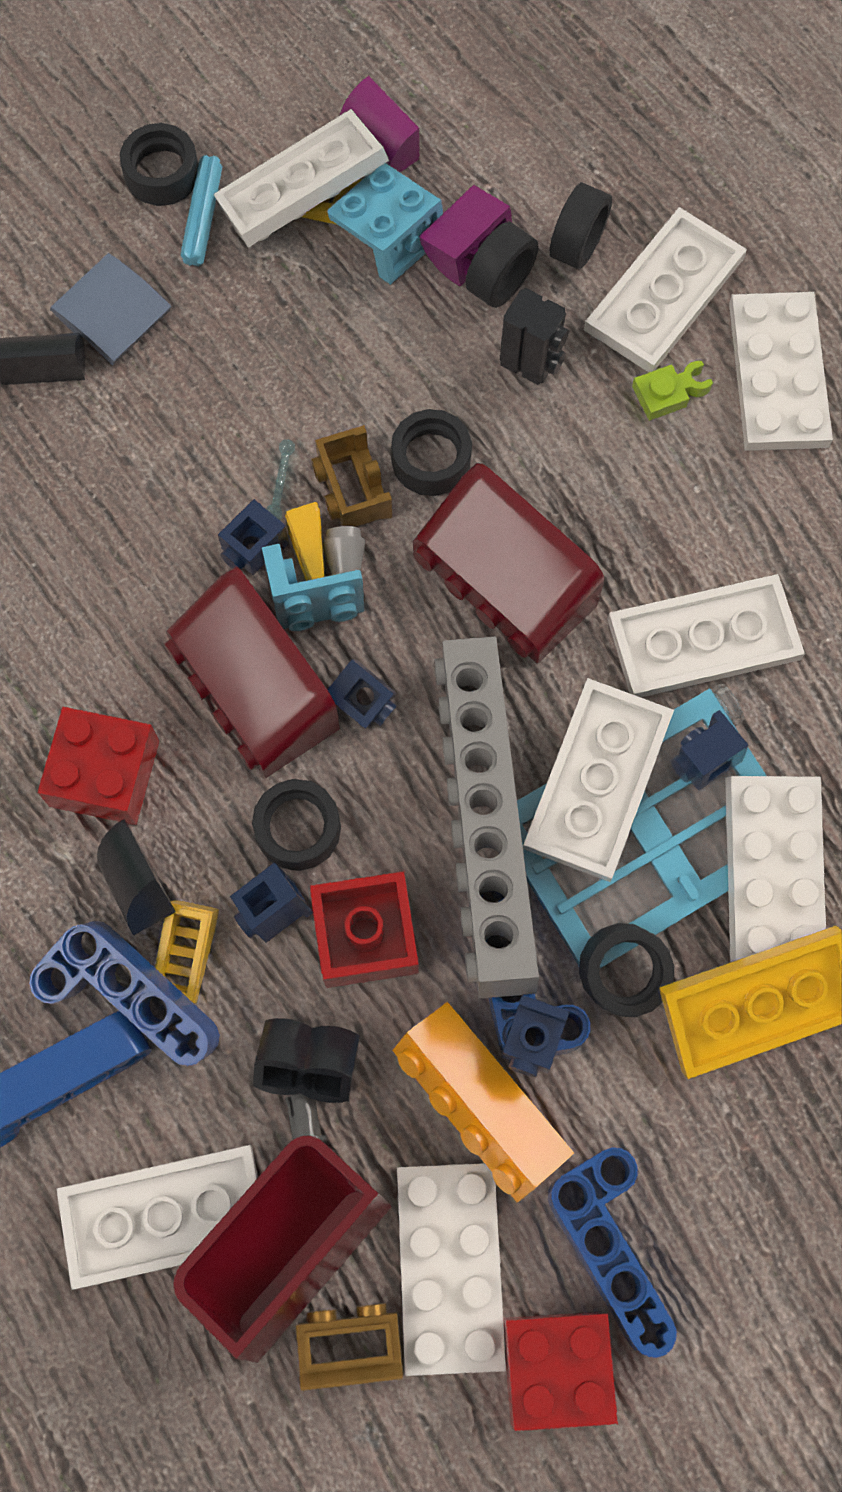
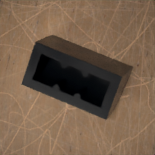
M80 333L0 338L1 385L85 380V343Z
M126 820L119 821L102 838L97 851V862L133 935H136L176 911Z

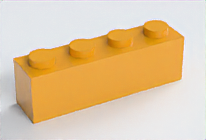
M448 1002L444 1003L409 1030L392 1050L398 1057L402 1070L408 1076L418 1081L429 1095V1100L434 1109L450 1120L459 1131L465 1147L482 1159L491 1170L497 1186L503 1192L510 1194L517 1203L538 1187L574 1154L572 1149Z

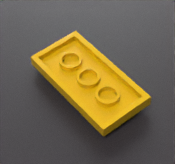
M833 926L660 987L659 990L680 1068L685 1077L690 1079L841 1025L842 930L837 926Z

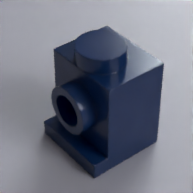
M255 499L218 534L221 549L223 550L220 555L231 569L235 566L240 570L244 568L252 575L265 564L262 547L280 544V548L284 549L289 544L286 525ZM256 543L250 550L246 548L247 545Z
M351 659L327 689L335 704L365 729L369 728L373 722L381 727L397 708V705L391 701L397 693L357 659ZM363 688L371 689L374 694V699L369 705L362 704L358 698V694Z
M718 710L712 714L707 730H704L703 727H698L682 739L679 755L671 759V764L684 782L691 781L700 791L741 763L749 745L725 715Z
M275 862L230 896L239 910L234 915V918L243 932L249 938L257 935L266 943L302 915L307 918L313 914L312 908L293 880Z
M522 995L501 1055L502 1058L510 1060L508 1068L530 1077H537L538 1071L548 1073L551 1069L569 1011ZM530 1029L539 1030L543 1035V1043L539 1046L529 1045L525 1039V1033Z

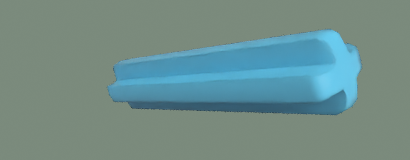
M204 155L199 160L180 253L183 263L188 266H201L205 259L216 203L214 193L218 192L222 172L220 159L216 156Z

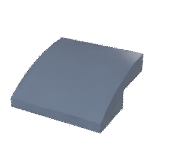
M109 253L50 307V310L73 333H80L82 338L84 337L112 366L171 309V305L146 281Z

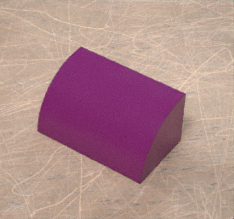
M367 76L349 94L340 115L351 109L384 148L389 160L386 164L401 173L419 160V127L370 76Z
M472 185L419 236L421 245L435 267L446 278L461 287L465 283L467 271L473 257L485 239L501 224L509 221L512 222L511 208L476 185Z

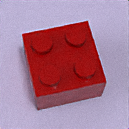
M62 706L37 793L51 808L118 822L125 819L127 824L137 825L160 740L151 724Z
M404 871L310 885L321 973L326 988L419 974V963Z
M598 1311L503 1318L510 1423L514 1431L618 1424L607 1313Z

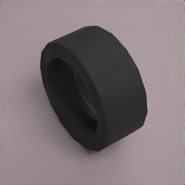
M146 124L134 130L124 140L119 153L125 183L133 196L144 203L163 206L175 204L185 199L193 191L198 169V159L195 145L186 132L170 124ZM154 152H172L183 158V165L175 173L166 177L151 178L137 172V165L141 160Z
M580 182L573 189L559 215L551 237L549 247L551 258L576 269H582L587 264L600 241L608 221L612 206V195L583 182Z
M510 221L498 226L485 239L473 257L466 275V289L491 307L497 308L505 304L518 291L529 275L539 251L538 240Z
M426 409L414 412L402 420L393 433L391 463L395 476L405 488L419 495L438 496L451 492L461 477L470 469L472 440L468 428L458 417L446 411ZM427 434L441 435L455 445L457 451L456 459L446 469L436 472L422 471L412 466L408 461L406 455L407 446L419 436Z
M291 779L279 782L263 793L254 808L252 826L258 847L270 862H275L283 869L302 871L317 867L331 856L339 843L341 823L336 802L326 789L312 781ZM295 799L307 800L314 804L322 813L324 820L323 833L318 842L310 848L301 851H292L281 847L273 839L270 831L271 817L275 810L283 803Z
M616 923L601 928L588 939L580 955L579 976L583 989L601 1008L616 1016L638 1017L652 1012L663 1002L659 988L673 983L675 966L670 950L658 936L635 924ZM623 942L636 943L644 947L650 955L653 964L652 976L646 987L637 995L631 997H617L608 992L603 986L599 974L600 963L606 952L614 945Z

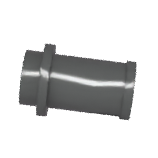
M301 1093L286 1097L285 1103L288 1108L292 1140L300 1136H313L326 1142V1135H321L316 1100L310 1099Z

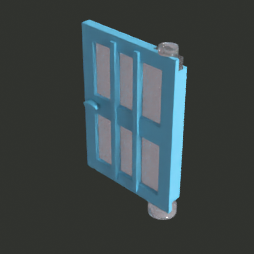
M719 684L712 689L709 688L673 709V715L611 882L523 849L527 882L578 966L580 955L588 939L601 928L616 923L635 924L656 935L728 892L725 778L730 776L767 775L749 748L741 763L700 791L691 781L684 782L671 764V759L679 755L682 739L698 727H703L704 730H707L712 714L718 710L725 715L735 729L736 726L744 722V713L737 698L724 684ZM546 784L517 800L522 846ZM623 942L614 945L606 952L600 963V968L632 950L638 944Z

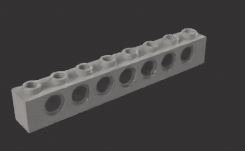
M494 636L444 640L443 658L434 659L436 685H445L446 697H439L441 725L449 724L450 737H443L445 765L453 764L455 778H447L449 806L458 805L459 820H451L453 848H462L464 863H456L458 892L467 891L468 907L460 908L463 937L472 936L473 953H465L467 982H477L478 999L537 994L539 973L497 639ZM465 686H472L477 688V690L467 692L461 690V688ZM469 725H477L483 729L477 732H471L466 730L465 727ZM473 765H482L488 768V770L476 773L468 768ZM478 806H487L493 812L488 815H479L473 809ZM483 848H492L499 855L494 858H483L476 852ZM488 891H496L505 898L498 903H489L481 895ZM500 935L507 938L510 945L502 949H495L490 947L486 940L491 936Z

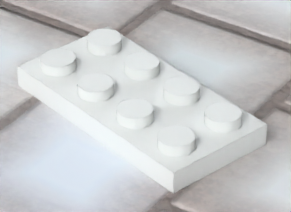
M350 109L214 193V196L247 247H250L258 241L267 239L274 231L292 220L301 218L308 210L326 199L338 195L342 189L360 178L372 174L376 168L389 160L382 145Z
M679 207L587 318L584 331L647 372L655 371L744 260L747 249Z
M814 292L732 294L729 307L745 451L829 448L833 438Z
M778 574L610 612L607 619L629 693L638 697L650 696L799 661L805 655Z
M587 678L523 844V849L611 882L674 710Z
M730 776L725 778L730 963L826 929L821 777Z
M243 1146L57 1188L71 1290L180 1266L258 1178L252 1146Z
M485 1163L397 1167L405 1376L506 1371L496 1183L491 1170Z

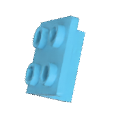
M384 163L376 168L372 174L362 179L332 205L327 212L330 220L373 249L378 275L391 285L426 254L419 236L443 214L441 199Z
M280 544L262 547L277 621L283 629L289 628L291 631H301L312 627L315 622L329 619L335 622H343L353 619L358 613L365 611L363 578L360 570L297 583L292 558L283 560Z

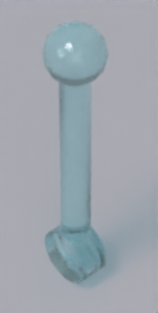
M284 439L279 444V451L282 454L272 505L266 508L280 521L283 517L280 503L289 457L295 451V444L290 439Z

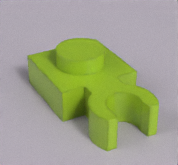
M702 361L689 363L685 367L684 372L679 374L676 373L671 364L634 378L632 388L649 421L686 408L689 402L688 395L702 397L710 392L713 385L711 379L697 382L692 378L702 373L704 366Z

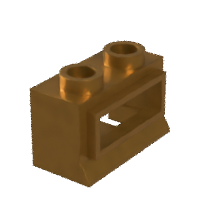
M365 425L316 439L317 457L311 458V463L317 482L326 481L330 494L324 495V499L331 520L339 518L342 526L356 527L379 519H391L392 498L390 493H384L378 462L376 459L372 460L368 450ZM351 460L366 501L347 507L332 465Z
M386 1303L356 1307L357 1316L337 1319L336 1309L307 1312V1322L296 1325L300 1390L403 1379L397 1312L387 1313ZM385 1329L388 1355L312 1364L310 1337Z

